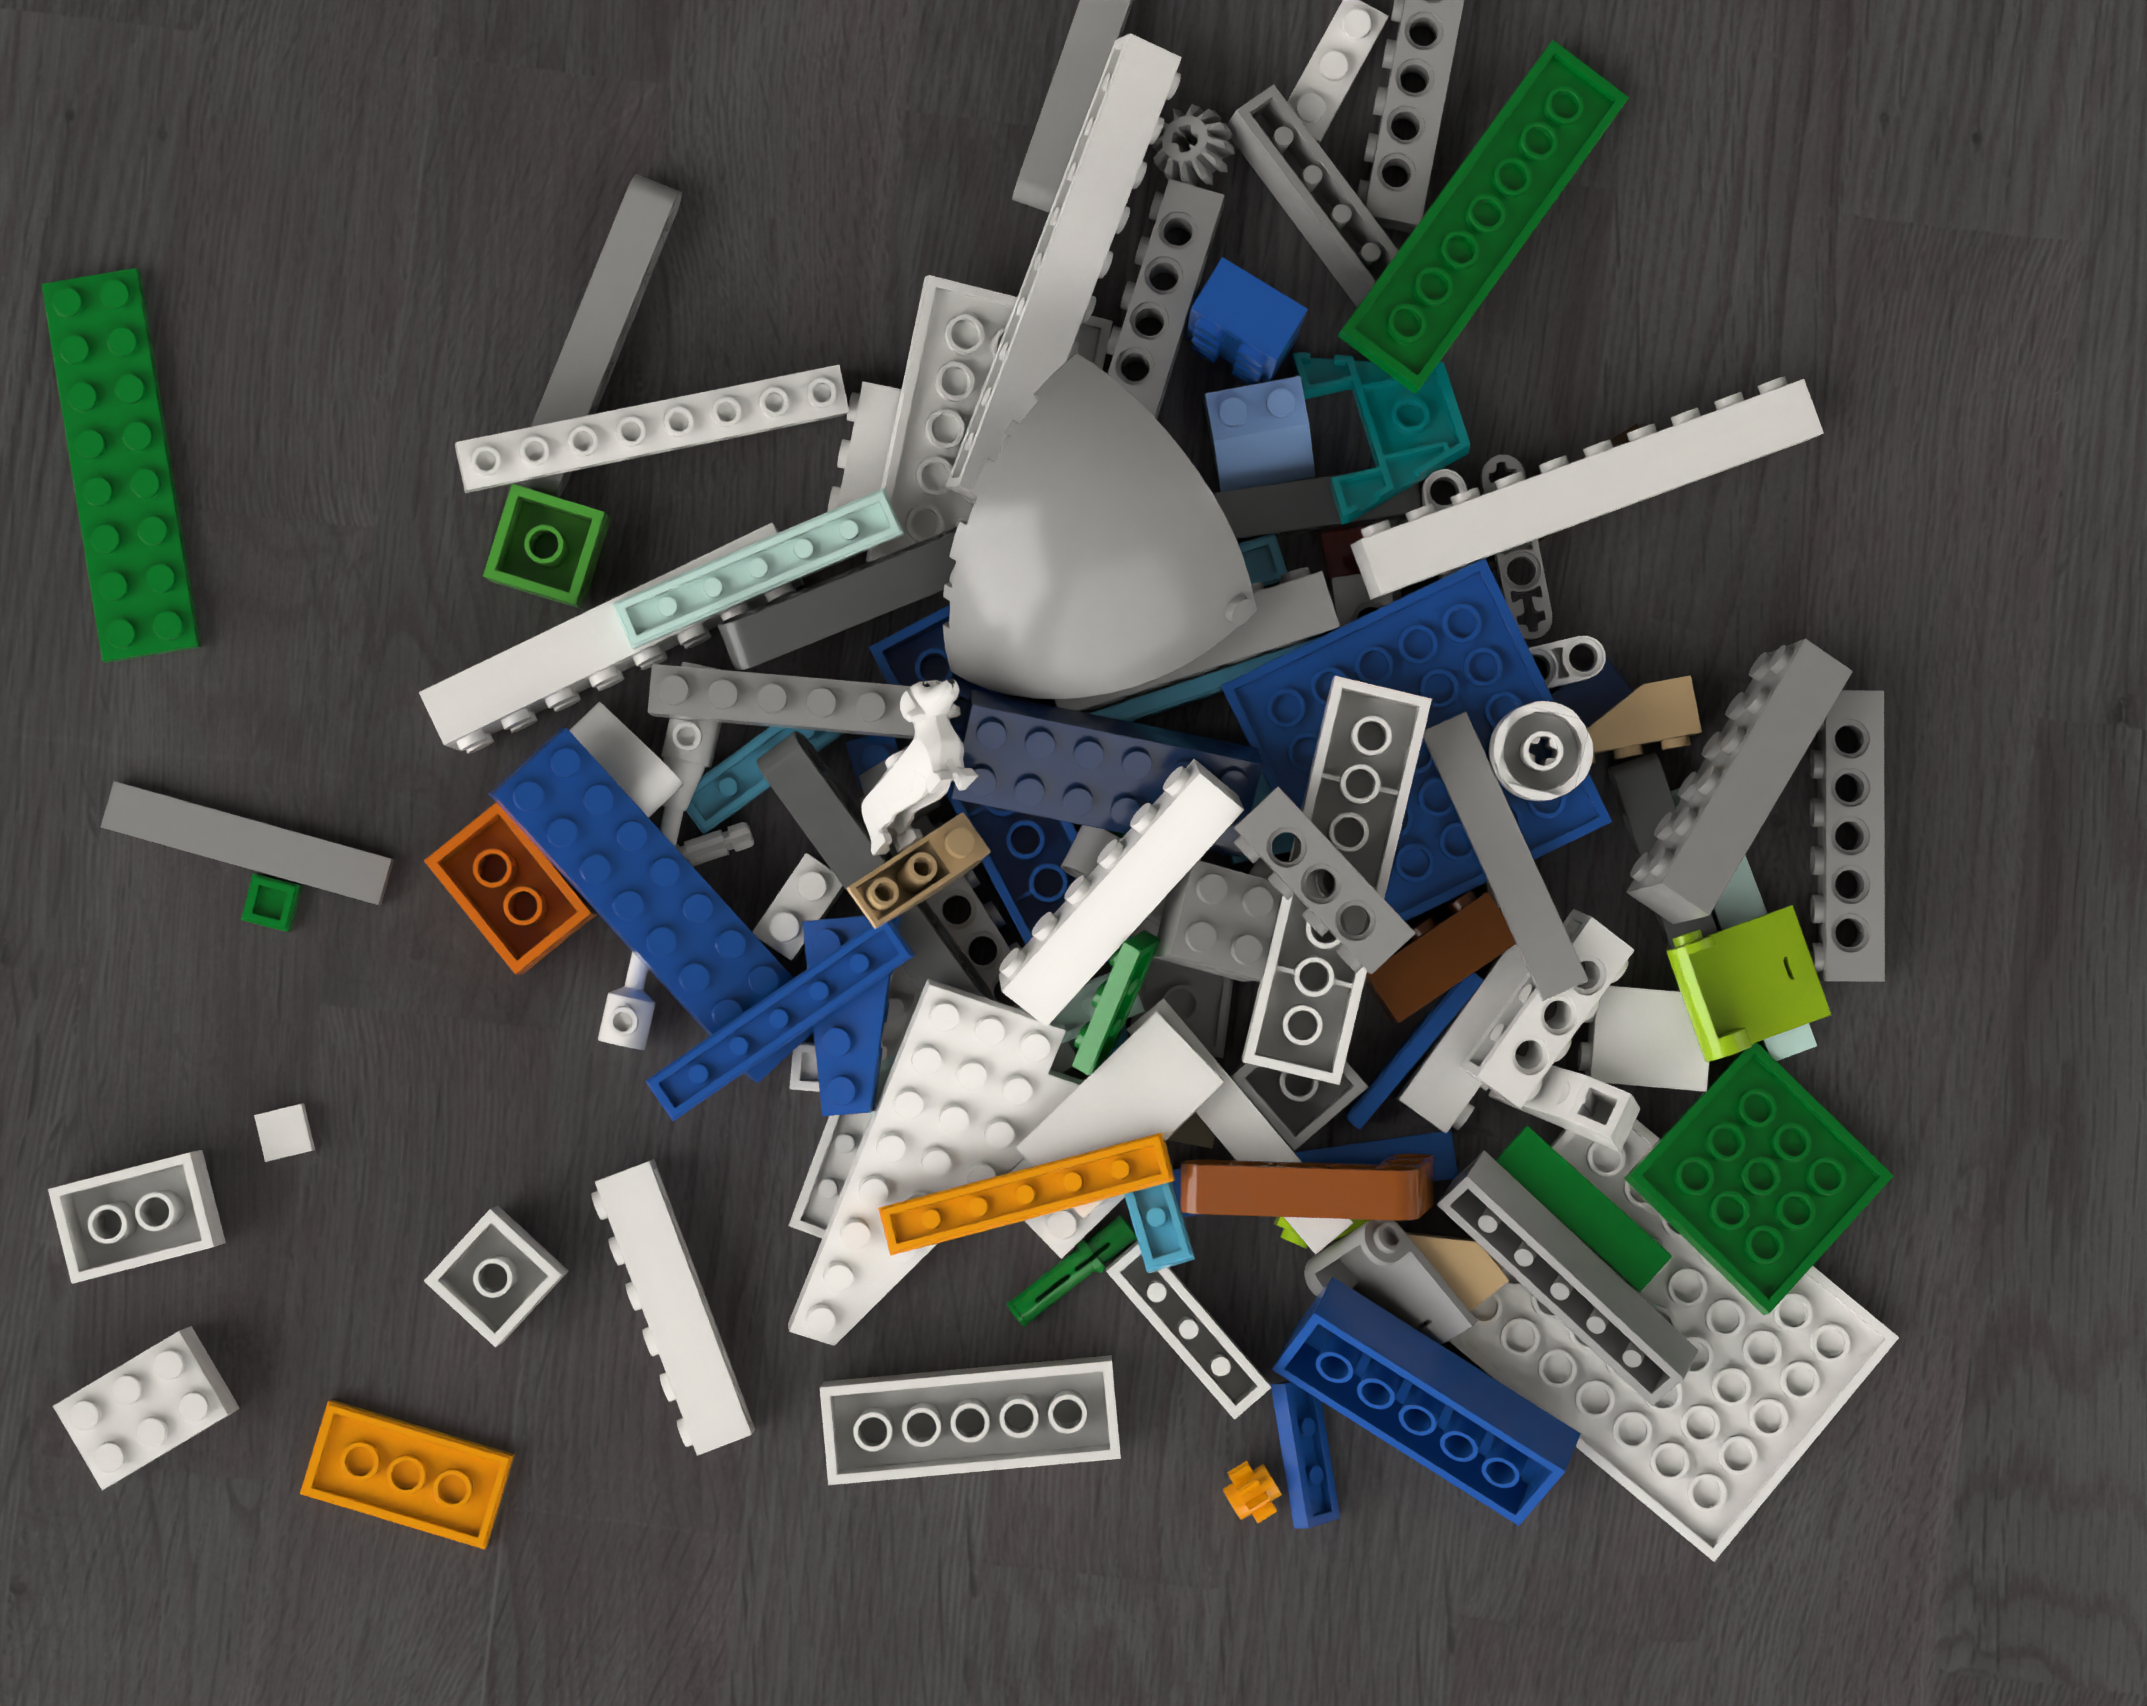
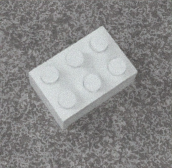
M202 1150L48 1189L72 1284L226 1243Z
M192 1326L174 1333L53 1406L102 1490L117 1483L240 1409Z

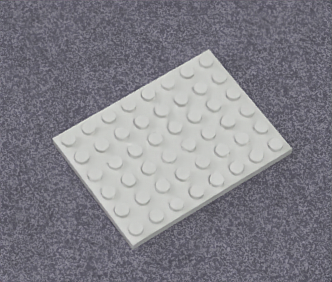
M1636 1119L1621 1152L1564 1129L1552 1143L1551 1147L1672 1255L1671 1259L1641 1292H1638L1622 1276L1620 1277L1699 1350L1685 1378L1653 1406L1650 1405L1505 1268L1502 1272L1509 1281L1471 1311L1478 1322L1473 1327L1450 1339L1449 1342L1495 1380L1581 1433L1576 1447L1715 1562L1899 1337L1814 1266L1807 1271L1769 1314L1762 1315L1624 1179L1629 1171L1660 1138Z

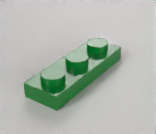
M1143 930L1125 940L1110 957L1109 964L1113 966L1108 980H1105L1099 986L1092 999V1006L1096 1008L1091 1021H1088L1081 1028L1075 1040L1074 1046L1078 1048V1052L1072 1064L1074 1068L1086 1075H1090L1113 1054L1160 943V938Z

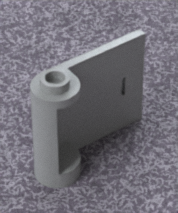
M1369 1220L1310 1258L1306 1263L1304 1270L1305 1280L1309 1289L1316 1296L1320 1294L1329 1280L1334 1277L1440 1345L1473 1327L1478 1322L1394 1220Z

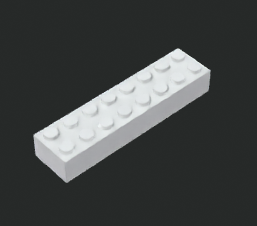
M772 522L420 691L419 694L443 744L456 750H466L468 754L476 752L494 742L492 734L502 729H510L511 733L522 730L538 721L535 716L536 713L546 708H553L555 712L568 708L581 700L579 692L590 687H597L598 691L607 689L625 679L622 674L623 671L635 665L645 670L652 667V664H659L668 658L665 651L679 644L684 645L685 649L699 645L711 638L708 630L717 627L719 623L766 602H771L796 592V588L804 585L802 578L634 650L630 646L613 605L614 602L777 534L779 531Z
M1334 676L1329 690L1301 811L1384 899L1432 699ZM1294 837L1289 862L1294 860L1300 851V844L1296 837ZM1324 869L1312 871L1306 880L1308 892L1318 899L1327 897L1334 887L1332 875ZM1295 894L1289 900L1282 895L1263 979L1260 980L1242 1061L1340 1085L1367 971L1362 967L1355 973L1336 953L1342 944L1332 933L1328 931L1321 937L1303 918L1302 914L1308 908ZM1354 905L1343 911L1340 923L1346 933L1357 935L1367 927L1368 916L1363 908Z

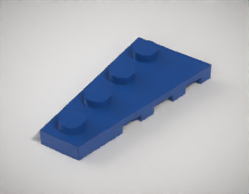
M902 914L892 919L898 929H900ZM861 915L803 921L807 969L871 926L872 924L867 917ZM894 970L813 1025L822 1116L870 1113L875 1109L883 1051L881 1047L884 1023L887 1022L889 1002H887L891 974H893Z

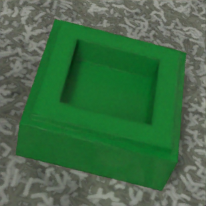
M252 874L241 920L291 932L302 885L259 874Z

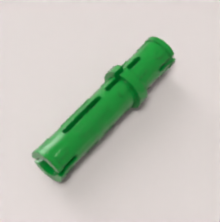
M1119 1214L1116 1216V1219L1089 1240L1082 1238L1076 1244L1078 1248L1044 1273L1014 1299L1009 1300L1006 1303L1007 1307L1019 1323L1026 1327L1030 1321L1064 1297L1066 1293L1096 1271L1100 1274L1107 1268L1105 1265L1107 1261L1132 1241L1137 1240L1135 1231L1125 1218ZM1108 1243V1244L1105 1245L1102 1249H1100L1098 1252H1096V1251H1097L1099 1248H1101L1104 1244ZM1057 1281H1059V1282H1058L1056 1285H1054L1051 1289H1049L1047 1292H1045V1291H1046L1048 1288H1050L1053 1284H1055Z

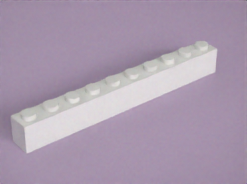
M1131 33L1115 40L945 488L976 501L977 497L971 494L972 488L987 459L989 458L995 462L998 458L1001 445L1007 436L1005 430L1011 421L1015 420L1019 424L1038 401L1033 394L1057 369L1078 352L1079 342L1075 340L1081 323L1085 324L1094 310L1096 297L1092 296L1098 278L1102 279L1111 265L1113 252L1109 251L1115 233L1119 234L1128 220L1130 207L1126 206L1131 190L1138 188L1146 173L1147 163L1143 159L1148 145H1153L1156 142L1163 128L1164 118L1160 117L1165 101L1173 97L1179 86L1181 74L1177 72L1182 57Z
M1785 376L1757 386L1760 392L1758 396L1744 400L1742 392L1715 401L1714 404L1717 410L1701 416L1699 409L1695 408L1671 417L1673 426L1657 432L1655 424H1650L1627 433L1630 442L1613 448L1609 439L1583 449L1586 458L1569 464L1565 455L1539 465L1542 474L1525 480L1521 471L1495 481L1497 490L1480 495L1478 487L1450 497L1453 506L1436 512L1432 503L1406 513L1408 522L1391 528L1389 520H1385L1361 529L1364 538L1350 546L1370 600L1824 434L1805 380L1802 379L1788 384Z

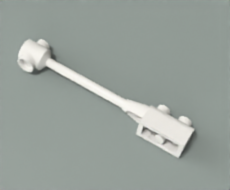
M682 662L681 665L683 667L716 669L688 662ZM669 719L661 757L664 758L663 762L681 780L683 786L662 805L665 808L660 831L674 847H676L683 812L687 810L705 767L712 768L722 722ZM633 951L625 986L608 992L598 1040L645 1050L655 1002L644 991L648 968Z

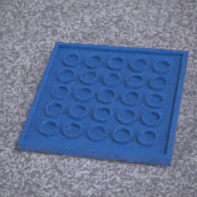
M1485 558L1221 685L1222 691L1249 746L1259 750L1263 763L1261 771L1271 792L1276 787H1279L1300 810L1334 676L1431 698L1432 701L1425 730L1467 712L1488 761L1491 735L1496 725L1507 713L1532 702H1554ZM1540 738L1538 744L1529 746V753L1535 755V763L1540 765L1542 759L1551 758L1552 750L1545 748V740ZM1423 739L1384 898L1404 921H1408L1488 882ZM1589 772L1585 779L1568 794L1545 801H1530L1519 798L1508 792L1499 783L1533 859L1612 822Z

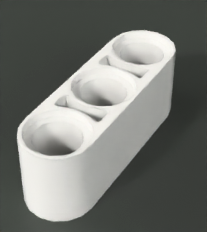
M600 702L569 730L648 818L683 786V783L674 772Z

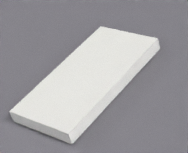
M1156 1011L1016 1148L1033 1166L1158 1133H1163L1166 1141L1226 1082ZM1104 1200L1074 1207L1073 1209L1085 1219Z

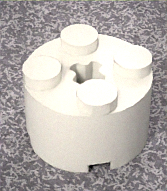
M1537 701L1515 708L1499 721L1489 742V762L1498 782L1511 794L1530 801L1552 800L1568 794L1585 779L1592 764L1593 742L1585 724L1573 710L1556 702ZM1540 738L1545 740V748L1552 750L1551 758L1542 759L1540 765L1535 763V755L1529 753V746L1538 744Z

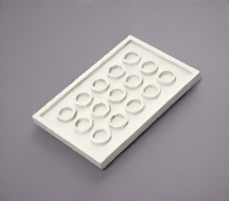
M931 275L925 277L881 489L885 488L904 535L868 550L867 562L958 527L959 521L968 522L975 500L949 490L945 486L1017 297ZM1090 316L1085 324L1081 323L1075 340L1079 342L1077 353L1103 370L1113 321Z

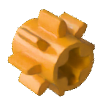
M1245 1461L1227 1472L1233 1483L1222 1490L1240 1520L1252 1514L1256 1522L1260 1523L1277 1512L1272 1501L1282 1496V1493L1264 1464L1252 1470L1248 1461Z

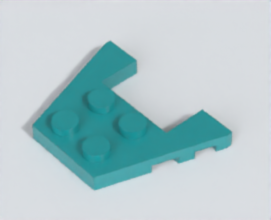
M1305 352L1292 354V367L1295 376L1301 377L1305 399L1352 390L1376 468L1331 477L1330 489L1341 524L1353 521L1429 477L1433 472L1443 469L1469 454L1470 441L1444 362L1438 363L1423 386L1414 394L1372 362L1354 361L1353 356L1335 355L1334 359L1310 358L1311 353Z

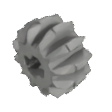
M1191 104L1186 115H1184L1181 110L1173 108L1174 120L1170 124L1164 122L1161 130L1164 134L1158 137L1152 145L1157 151V154L1153 157L1155 165L1160 171H1164V176L1168 180L1173 179L1197 186L1201 178L1205 184L1213 186L1212 173L1216 170L1228 172L1227 165L1222 159L1235 154L1234 147L1229 142L1233 136L1231 129L1226 123L1221 122V117L1214 110L1208 109L1204 112L1199 106Z

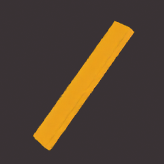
M1158 1133L879 1207L878 1210L891 1256L1175 1181L1164 1135L1163 1133Z

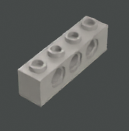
M1276 787L1233 827L1240 835L1233 843L1253 864L1261 858L1273 870L1274 873L1267 879L1287 900L1295 894L1308 908L1302 914L1303 918L1321 937L1328 931L1332 933L1342 944L1336 953L1355 973L1363 967L1369 974H1373L1416 934L1279 787ZM1285 832L1293 834L1300 844L1298 856L1290 862L1278 860L1272 852L1274 838ZM1317 869L1328 871L1334 880L1332 892L1327 897L1321 899L1310 895L1306 888L1307 877L1312 871ZM1356 905L1363 908L1367 913L1368 924L1363 932L1357 935H1350L1343 930L1340 918L1346 908Z

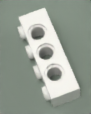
M1575 909L1571 911L1563 925L1580 962H1585V973L1588 982L1542 1002L1528 971L1460 1066L1501 1098L1520 1109L1525 1102L1530 1101L1538 1094L1543 1085V1077L1554 1062L1559 1061L1566 1055L1571 1046V1038L1583 1022L1588 1021L1594 1016L1600 1005L1599 999L1609 985L1616 982L1625 973L1628 967V959L1634 952L1632 947L1593 917ZM1556 1001L1557 1011L1550 1020L1545 1021L1544 1013L1547 1006ZM1528 1041L1529 1049L1527 1054L1521 1060L1516 1061L1515 1055L1518 1046Z

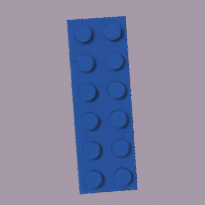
M1334 1277L1329 1280L1290 1332L1272 1368L1273 1371L1518 1526L1566 1472L1581 1434Z

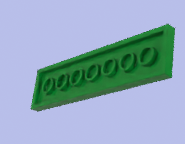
M1552 40L1337 336L1412 393L1416 394L1629 97Z
M137 268L43 283L41 285L102 662L111 663L200 648L201 642L141 272Z

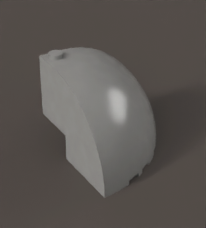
M1076 353L1057 369L1033 394L1038 401L1019 424L1012 420L1005 430L1007 436L1001 445L998 458L995 462L988 458L976 479L971 494L976 496L977 499L971 510L968 522L959 521L949 556L956 560L955 567L950 575V582L944 585L943 598L950 601V618L948 622L943 624L945 650L950 671L968 682L1013 696L1038 699L1084 698L1113 693L1144 684L1175 671L1200 657L1240 625L1247 622L1258 611L1249 574L1236 537L1226 516L1200 473L1167 430L1130 392L1094 363Z

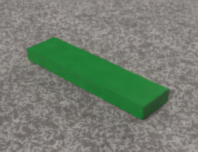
M1527 1125L1523 1127L1495 1159L1498 1164L1638 1292H1641L1671 1259L1672 1255Z

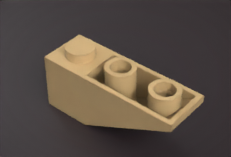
M1691 675L1643 684L1634 689L1626 698L1622 699L1587 727L1593 742L1592 764L1596 763L1594 754L1613 751L1614 758L1621 759L1643 754L1642 745L1661 742L1662 750L1691 745L1689 736L1702 732Z
M962 812L850 885L847 890L874 929L938 893L974 869L991 851L964 812Z

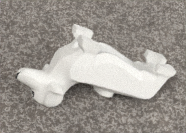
M948 679L943 682L938 680L920 681L906 690L901 697L900 711L908 722H913L915 736L906 750L897 752L886 760L887 771L863 800L861 806L862 815L870 835L873 856L886 854L891 850L889 846L892 842L899 853L921 840L923 835L920 829H913L911 827L915 812L941 799L947 793L952 780H954L958 790L961 791L966 790L978 777L972 768H964L963 742L956 734L950 722V718L961 715L960 707L953 703L959 694V686L954 679Z

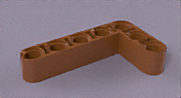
M1394 1154L1379 1165L1237 1160L1181 1161V1212L1364 1220H1414L1420 1218L1434 1205V1156L1428 1154Z

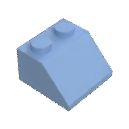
M1300 376L1205 393L1203 404L1220 492L1315 478L1310 426Z

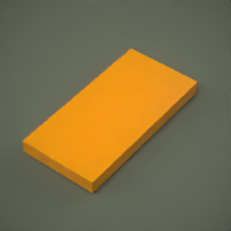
M330 1399L326 1405L300 1494L486 1549L515 1454Z

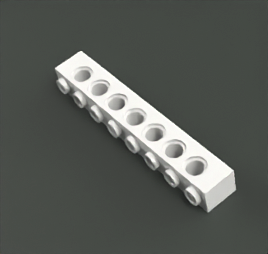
M834 365L459 441L455 443V449L465 493L840 417L849 413V407L840 365Z

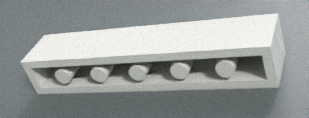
M1195 759L1186 768L1180 766L1171 773L1163 785L1164 793L1153 805L1146 803L1136 812L1130 822L1132 828L1120 841L1114 839L1106 845L1098 856V866L1087 878L1084 876L1078 877L1066 891L1064 896L1066 901L1054 914L1047 912L1043 915L1032 930V939L1022 950L1019 948L1013 949L1001 963L999 968L1001 972L999 974L1001 991L1045 1027L1054 1020L1244 811L1239 796Z
M652 1159L595 1181L598 1191L591 1193L595 1209L601 1220L609 1219L615 1235L608 1239L610 1249L617 1265L625 1263L631 1282L625 1284L626 1291L634 1310L642 1309L649 1327L642 1329L643 1336L652 1356L660 1355L666 1371L659 1375L661 1385L668 1401L676 1400L683 1418L676 1420L684 1445L686 1447L693 1445L698 1456L752 1435L756 1429L655 1160Z

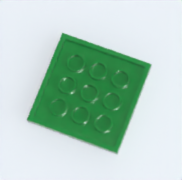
M1756 1042L1751 1044L1752 1047L1741 1051L1707 1087V1092H1703L1629 1171L1624 1179L1762 1315H1766L1789 1293L1890 1181L1893 1175Z

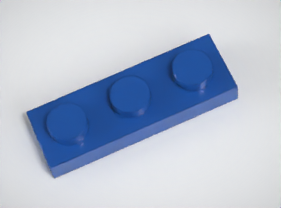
M1289 1380L1271 1384L1294 1529L1311 1528L1340 1519L1322 1402Z

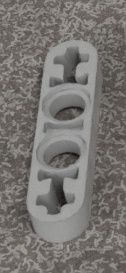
M1510 455L1492 457L1484 465L1480 474L1482 495L1497 490L1495 482L1491 483L1489 480V476L1495 474L1497 465H1504L1506 472H1514V474L1522 471L1526 480L1522 464ZM1538 539L1494 555L1501 592L1516 623L1517 617L1524 613V605L1522 599L1512 602L1511 593L1525 594L1535 588L1539 590L1540 597H1531L1530 603L1533 613H1542L1543 621L1536 624L1535 632H1529L1527 625H1518L1525 641L1540 639L1549 631L1552 624V609ZM1523 558L1533 565L1534 577L1530 583L1517 585L1509 579L1507 567L1512 560Z

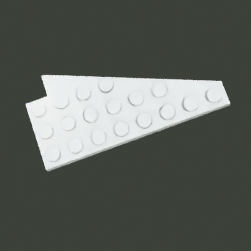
M927 979L788 1322L789 1332L835 1346L937 1245L934 1244L890 1256L878 1210L879 1207L1007 1174L1024 1158L1016 1147L1084 1082V1080L1050 1069L1066 1032L1064 1024L1052 1021L1045 1027L1026 1011Z

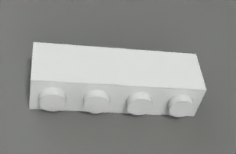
M1516 944L1493 960L1481 977L1484 980L1483 983L1446 1026L1395 1097L1444 1133H1447L1451 1126L1459 1130L1464 1125L1475 1108L1469 1101L1479 1087L1485 1091L1489 1089L1460 1066L1528 973L1527 966Z
M1138 1240L1107 1266L1106 1272L1234 1420L1271 1389L1269 1381L1170 1267L1152 1273L1146 1271Z

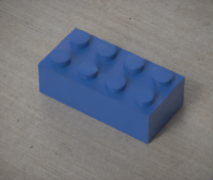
M1222 257L1191 307L1186 339L1193 343L1190 347L1192 352L1213 364L1217 358L1234 368L1231 375L1247 386L1269 382L1274 379L1296 343L1308 309Z

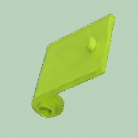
M1793 905L1704 937L1700 929L1672 938L1675 947L1666 951L1705 1062L1733 1055L1752 1047L1751 1044L1831 1015Z

